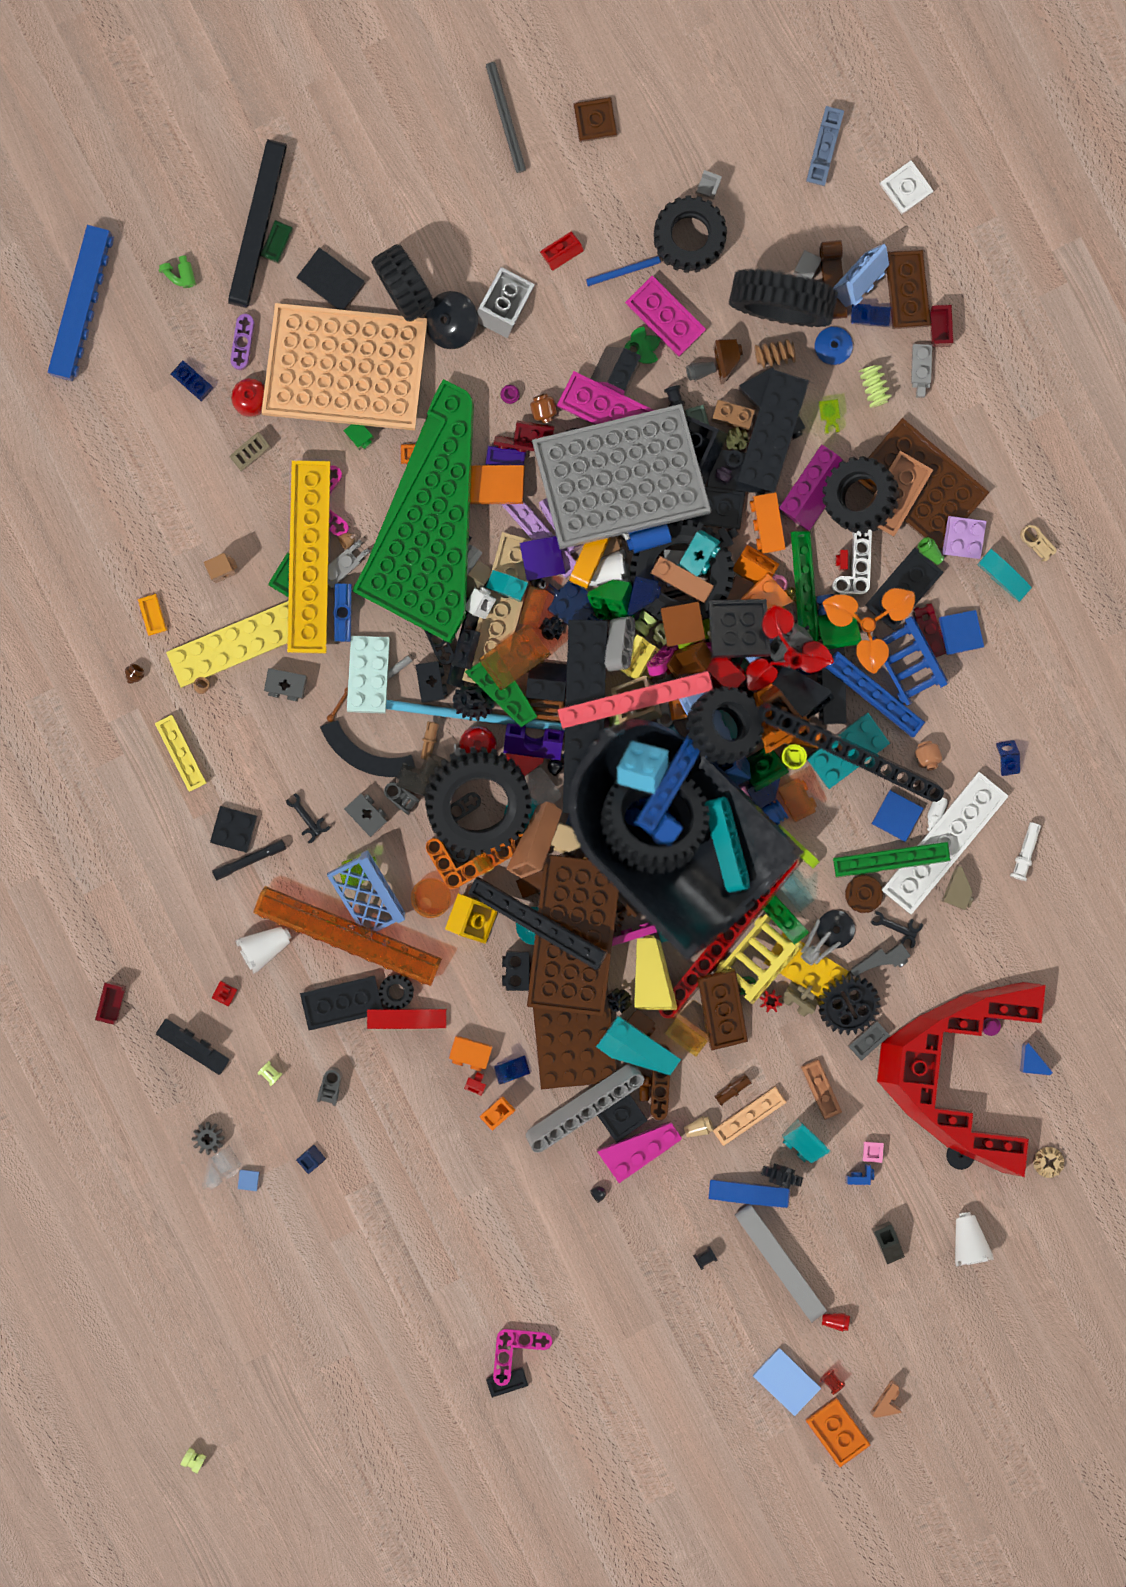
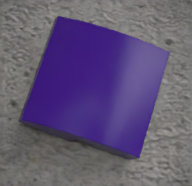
M557 536L520 543L527 581L566 574Z

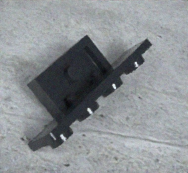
M467 610L447 679V684L458 688L465 683L462 680L465 669L471 670L481 634L476 631L479 617Z
M167 1018L156 1032L157 1036L218 1075L223 1072L230 1061L228 1057L212 1048L210 1042L203 1038L201 1040L198 1039L193 1031L188 1028L184 1030Z

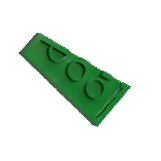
M498 652L471 667V670L465 671L520 727L538 718Z

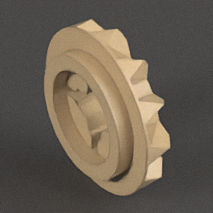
M1045 1147L1036 1153L1033 1164L1039 1175L1053 1178L1064 1169L1065 1160L1062 1153L1057 1149ZM1044 1156L1050 1160L1054 1159L1052 1162L1054 1169L1050 1166L1044 1167L1046 1164Z

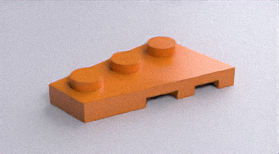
M768 573L740 599H766L767 611L773 605L783 607L793 602Z

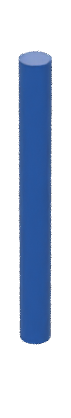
M659 256L588 278L586 283L589 287L660 264L661 262Z

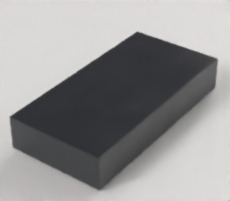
M523 1366L511 1370L510 1381L505 1386L497 1385L494 1382L493 1376L486 1378L492 1398L528 1386ZM504 1373L496 1375V1379H499L500 1383H503L508 1378Z

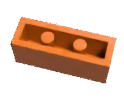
M770 493L752 496V501H749L751 512L755 513L753 528L754 531H758L759 538L756 539L757 550H761V553L786 550L777 494Z

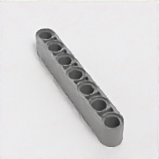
M625 1065L530 1128L526 1133V1139L532 1151L539 1153L546 1150L639 1088L644 1083V1078L637 1065Z
M748 1204L734 1214L811 1323L825 1314L827 1310L752 1205Z

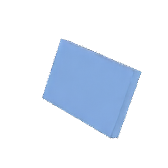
M780 1348L753 1374V1377L794 1416L821 1389Z

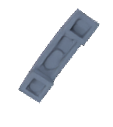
M829 106L825 107L806 182L825 186L844 110Z

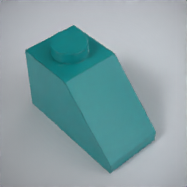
M493 570L485 588L521 602L528 583Z

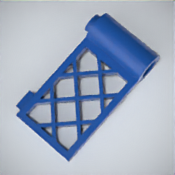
M667 524L628 533L629 539H626L629 551L633 550L634 553L672 542Z

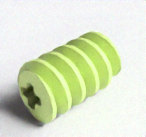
M874 365L858 371L864 372L860 375V379H866L862 385L868 387L865 393L871 394L867 397V401H874L869 405L870 408L884 405L892 397L891 394H885L889 390V387H883L887 380L880 379L885 373H878L882 365Z

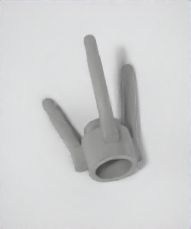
M819 919L816 921L805 946L801 950V953H803L801 958L811 966L814 963L817 965L821 959L841 944V942H837L819 955L821 953L820 947L831 935V932H827L816 947L813 945L809 947L819 926Z

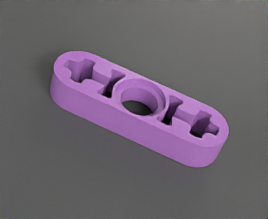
M248 314L240 315L236 321L230 359L232 366L236 370H244L249 364L255 324L253 318ZM245 319L250 323V325L246 326V332H249V335L239 333V330L243 332V325L240 323L244 322ZM240 337L247 338L248 344L245 347L237 345ZM236 349L242 351V359L245 361L240 366L235 362V359L239 358V352H236Z

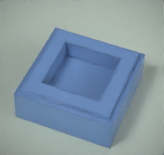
M240 1169L238 1189L257 1191L260 1171Z

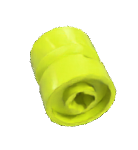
M793 744L782 750L780 759L787 769L795 770L806 763L807 754L803 747Z

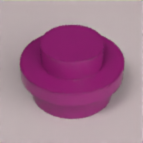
M506 385L502 388L500 395L505 403L513 404L518 401L520 393L516 386Z
M985 1018L983 1033L988 1036L998 1034L1001 1028L999 1020L997 1018Z

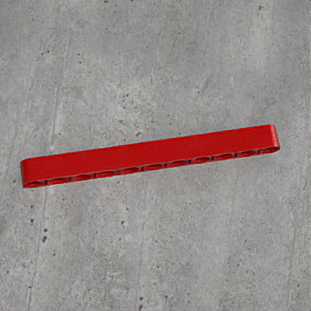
M799 859L783 875L782 879L776 882L768 895H762L757 900L758 908L754 911L749 910L744 914L746 917L744 925L740 926L736 922L728 929L734 932L732 940H726L725 933H721L703 951L673 988L677 1010H673L671 1015H666L664 1010H659L661 1016L672 1019L679 1014L699 989L698 981L695 985L689 984V977L691 975H696L697 977L709 975L714 971L796 870L800 863ZM716 945L722 947V952L719 955L713 954V948ZM703 960H708L710 963V967L707 970L701 969ZM679 990L685 991L686 995L683 1000H678L676 996Z

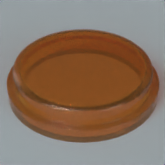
M425 878L414 886L411 892V903L419 915L426 918H436L444 914L449 908L451 893L443 881L437 878Z

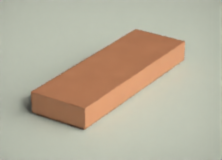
M819 1059L801 1066L824 1120L842 1113Z

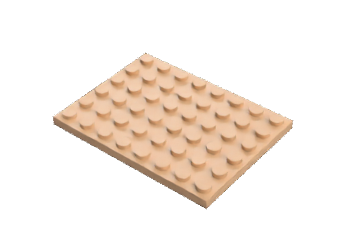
M275 303L262 415L415 431L427 318H417L412 322H408L403 316Z

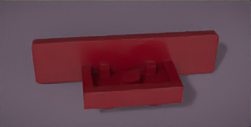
M517 420L514 438L496 435L493 445H497L501 449L515 448L520 452L534 451L532 440L554 435L555 426Z

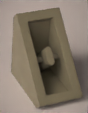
M480 561L476 562L467 575L466 597L470 598L475 588L480 590L481 587L486 586L492 568Z

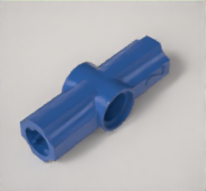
M335 584L333 612L334 641L351 642L352 584ZM342 607L348 610V615L345 618L338 616V610Z

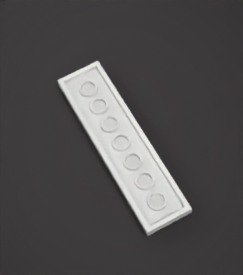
M977 772L939 821L917 845L948 842L951 861L898 869L882 888V891L909 914H912L1004 803L1008 795L983 774Z

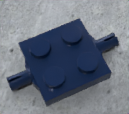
M568 580L565 586L559 590L551 584L545 589L554 596L553 602L547 611L568 625V620H599L593 615L594 610L587 597L588 591Z

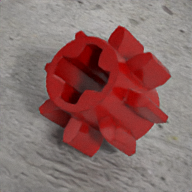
M774 989L771 993L765 990L764 993L766 995L759 997L763 1000L760 1007L766 1006L767 1013L770 1009L777 1012V1005H783L778 1001L782 996H775ZM767 997L775 998L773 1006L766 1004L768 1001Z

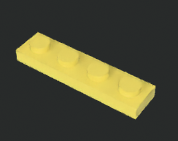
M170 715L156 722L155 725L188 791L191 792L207 784L174 716Z

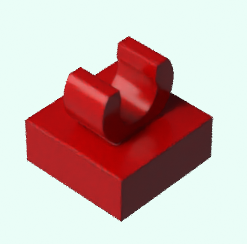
M220 981L212 999L229 1007L238 989Z
M477 1072L474 1079L468 1077L464 1089L482 1096L486 1084L481 1083L484 1074Z

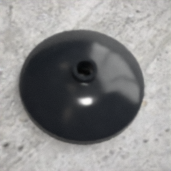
M447 291L437 295L433 299L435 301L434 308L425 314V318H427L426 331L431 340L439 347L445 349L461 348L471 341L477 330L478 314L475 305L466 295L460 292Z

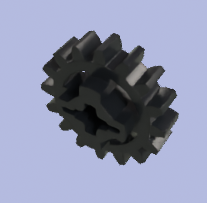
M468 682L467 687L461 685L460 690L456 689L455 695H453L452 702L453 708H457L456 714L462 713V718L464 719L467 716L469 721H472L473 718L479 721L480 717L486 719L487 714H491L494 708L493 699L478 687L477 684L471 686L470 682Z
M774 1163L773 1167L763 1165L761 1175L770 1177L768 1181L770 1183L791 1189L792 1185L801 1187L803 1177L795 1175V1169Z

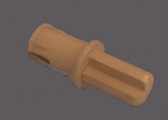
M427 721L424 738H422L424 744L421 758L424 760L431 759L434 743H437L436 737L439 723Z

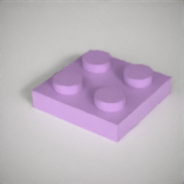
M948 516L942 554L980 559L987 521Z

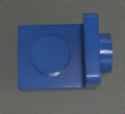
M865 1164V1175H862V1172H851L850 1175H846V1184L871 1185V1180H874V1169H871L870 1164Z

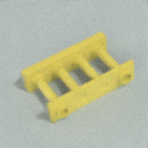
M766 914L763 917L760 916L755 921V927L726 961L722 960L717 966L718 970L715 972L731 969L730 967L737 959L752 970L759 979L755 985H750L736 973L738 985L746 991L744 997L752 1004L757 1001L803 947L799 942L794 945L790 940H786L768 924L771 919ZM762 930L783 946L784 951L780 955H774L755 939ZM750 944L771 961V966L767 971L762 970L743 954Z

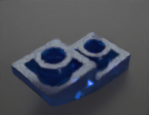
M184 360L170 374L201 402L214 388Z

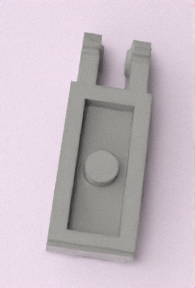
M360 539L328 565V585L331 588H334L335 584H338L361 564L360 562L371 552L367 548L357 558L352 554L363 543Z

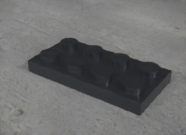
M914 547L864 606L875 616H879L886 611L882 606L883 595L894 588L913 591L915 606L944 572ZM889 613L880 619L892 630L901 622L893 621Z
M375 976L300 993L309 1031L367 1017L368 1009H383Z

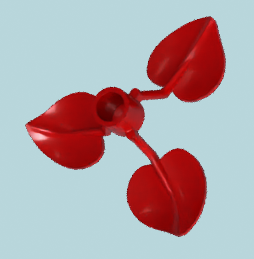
M773 605L765 613L762 628L769 638H775L779 635L787 648L784 654L785 661H772L768 663L764 658L753 660L746 670L747 688L749 691L759 690L773 683L778 674L777 669L773 665H784L785 667L790 665L795 669L801 667L805 672L813 673L834 663L831 653L820 642L809 641L805 643L802 647V653L789 646L783 634L791 631L794 625V618L787 609L778 605Z

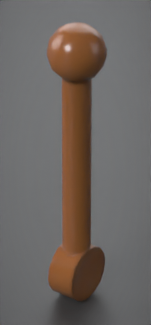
M348 687L345 688L344 695L331 715L327 716L328 722L334 721L335 714L348 696Z

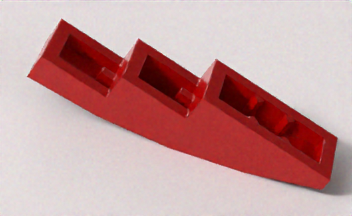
M447 1009L367 1010V1029L447 1028Z

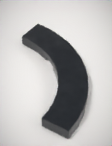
M338 720L320 726L326 741L334 752L349 765L360 771L382 777H403L418 773L412 755L399 758L375 756L357 747L344 733Z

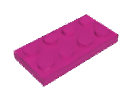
M653 275L625 302L678 357L706 331Z

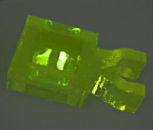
M838 399L819 401L820 420L826 421L824 433L829 434V426H833L835 433H839V425L836 423V420L840 419Z

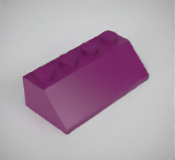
M821 444L779 507V512L807 531H810L826 507L822 500L825 497V494L822 493L823 487H827L825 479L827 476L831 477L833 474L831 470L834 467L836 469L840 467L839 463L843 459Z

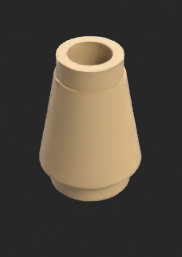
M702 1116L684 1127L687 1138L709 1135L710 1132L714 1131L709 1116Z

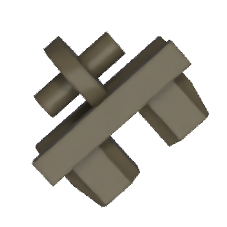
M792 981L788 985L782 1000L788 1006H791L793 1002L799 1005L797 1011L803 1017L809 1013L812 1015L816 1010L818 1002H820L815 998L816 995L810 992L812 989L810 984L804 988Z

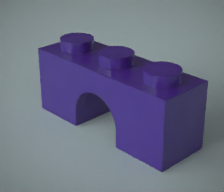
M507 723L503 753L560 760L564 730L545 728L542 737L531 738L526 734V726L520 727L518 724Z

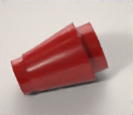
M846 1313L823 1314L822 1325L841 1332L849 1330L850 1315H846Z

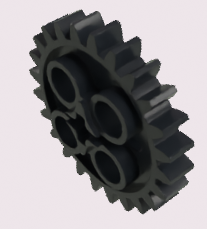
M851 974L848 979H845L844 975H842L841 981L834 978L835 984L828 982L829 989H822L825 995H819L822 1001L818 1002L820 1007L818 1011L822 1015V1021H826V1027L831 1026L833 1032L838 1028L839 1034H842L845 1030L847 1035L850 1034V1030H853L855 1034H857V1029L859 1028L861 1031H864V1025L871 1027L869 1021H876L873 1015H879V1011L876 1008L881 1007L880 1003L877 1002L880 1000L879 995H876L878 991L876 988H873L872 982L868 983L866 978L861 981L859 975L853 979ZM857 990L856 994L850 995V992ZM842 991L845 992L858 1016L857 1018H854L841 994ZM840 999L839 1003L833 1004L834 1000ZM866 1006L865 1009L858 1010L859 1007ZM843 1015H849L846 1019H841Z

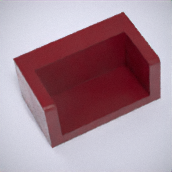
M934 305L930 308L932 348L951 347L953 344L952 305Z
M112 982L104 983L95 1018L96 1021L112 1025L118 1023L126 986Z

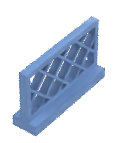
M368 850L361 853L360 857L327 873V877L364 937L395 922L400 923L405 920L406 912ZM359 863L363 869L362 874L350 872L352 866ZM339 873L347 875L345 883L336 881L334 876ZM349 876L360 879L358 887L347 884ZM362 880L371 882V890L360 888ZM345 888L356 891L354 899L345 896ZM358 892L369 894L368 901L356 900ZM372 895L380 897L382 900L380 906L370 903ZM354 905L366 906L364 914L356 913ZM368 907L379 910L377 918L366 915ZM381 911L390 913L392 917L387 921L379 919ZM364 919L375 922L374 927L366 930L363 925Z

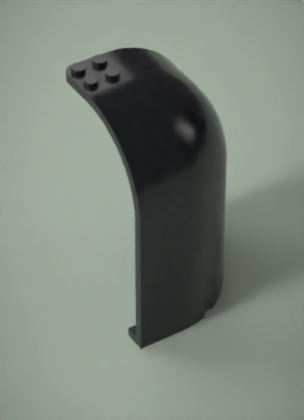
M632 719L619 725L616 723L610 729L607 727L599 735L601 739L598 742L595 741L588 748L590 752L579 764L574 774L569 793V814L573 832L581 849L593 865L688 961L712 944L718 935L724 934L755 905L753 900L757 901L762 895L764 896L804 852L715 762L708 761L707 756L702 757L699 754L685 781L689 782L692 779L695 782L693 789L695 790L698 787L701 789L702 792L699 798L705 796L706 801L726 797L729 801L750 880L749 888L732 893L726 890L709 824H707L708 830L698 851L688 863L685 861L682 867L678 868L676 865L674 871L670 872L666 867L664 873L659 874L658 868H655L653 873H647V867H644L642 872L637 871V864H633L632 868L628 867L629 860L625 858L621 862L618 860L619 852L615 855L612 854L613 844L607 847L605 843L607 836H602L603 827L600 826L603 805L611 787L614 786L615 781L618 779V766L631 741L667 750L669 766L685 737L666 726L649 720ZM650 797L635 801L627 810L638 808L642 811ZM669 804L667 809L681 825L676 810ZM625 820V827L628 832L641 843L652 847H667L666 844L661 846L656 843L653 837L640 826L634 827L627 824Z

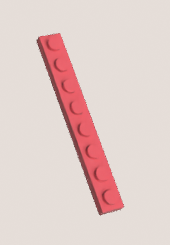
M706 671L558 709V714L563 729L713 690L709 672Z

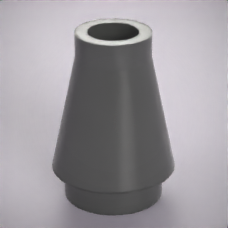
M696 362L687 365L686 372L690 381H697L715 373L716 368L714 362Z

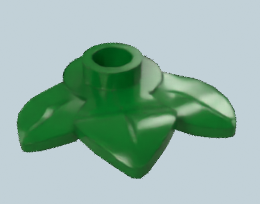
M643 326L632 332L631 340L625 344L624 348L630 350L631 347H636L637 352L635 353L641 356V363L652 364L658 360L654 351L658 348L661 339L653 335H646V330Z

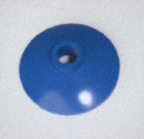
M828 327L822 330L815 340L816 355L822 362L829 365H838L845 362L853 350V342L850 335L839 327ZM831 342H837L838 347L833 348Z

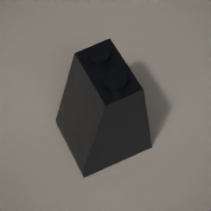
M605 347L590 379L625 396L640 365L641 356L623 347Z

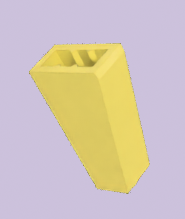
M653 935L637 938L634 1007L639 1010H677L661 941Z

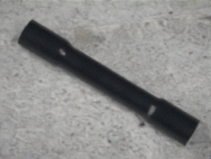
M283 839L239 860L212 870L216 881L237 870L280 853L287 848Z

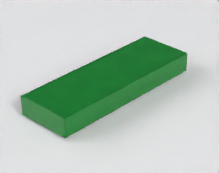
M776 895L763 909L794 945L809 934V931Z

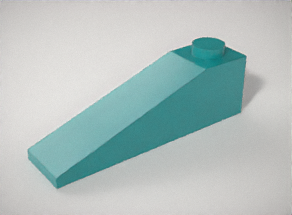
M619 1015L596 1046L613 1059L667 1075H671L681 1061L679 1057Z

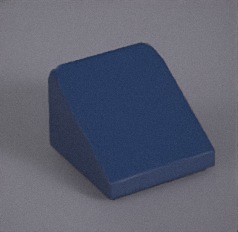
M315 1145L311 1146L296 1159L307 1174H310L326 1160Z

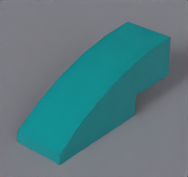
M992 549L988 550L977 563V566L991 576L990 578L1018 602L1032 588L1015 569Z

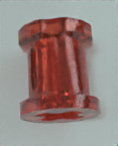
M830 1369L820 1378V1381L824 1382L830 1388L831 1394L834 1395L845 1386V1382L840 1381L834 1374L835 1371Z

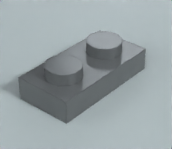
M875 1021L871 1027L867 1028L848 1047L862 1061L890 1035L878 1021Z

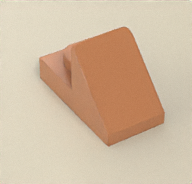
M891 1380L870 1411L873 1417L878 1418L902 1413L897 1406L891 1403V1400L895 1401L900 1393V1387Z

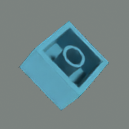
M631 741L618 766V784L655 794L668 768V751Z

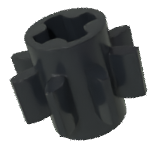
M545 617L539 627L542 630V636L547 640H553L554 638L558 640L565 629L562 627L561 620L556 617H551L550 619Z
M616 988L607 996L610 999L608 1005L615 1012L620 1010L623 1013L632 1005L629 1002L631 996L624 989L619 991Z

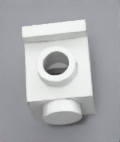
M481 587L480 590L475 588L466 603V610L477 617L486 619L496 599L490 595L491 591L484 587Z

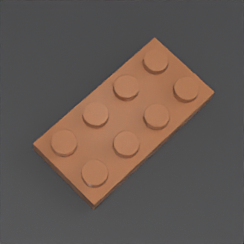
M899 451L889 468L899 486L897 490L900 492V498L896 499L899 505L897 509H893L894 516L892 519L888 517L885 520L887 522L885 526L881 524L877 526L880 530L893 537L896 535L933 469L902 451ZM877 491L875 492V494H874L873 498L871 499L870 503L868 504L867 508H868V507L873 503V501L875 500Z

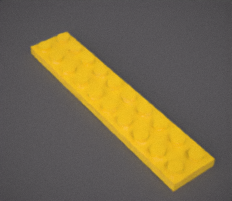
M292 460L288 653L326 654L330 461Z

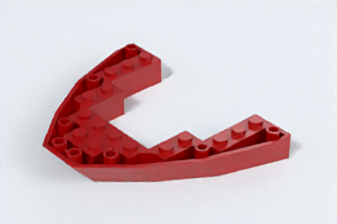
M1020 982L963 994L918 1016L881 1043L877 1082L911 1119L946 1147L1001 1173L1025 1177L1029 1143L1027 1137L972 1131L973 1113L971 1111L935 1107L943 1032L982 1036L984 1017L1042 1024L1046 985Z

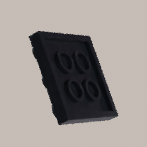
M766 599L709 600L708 611L712 658L770 657V638L764 633L762 628L763 618L767 612Z

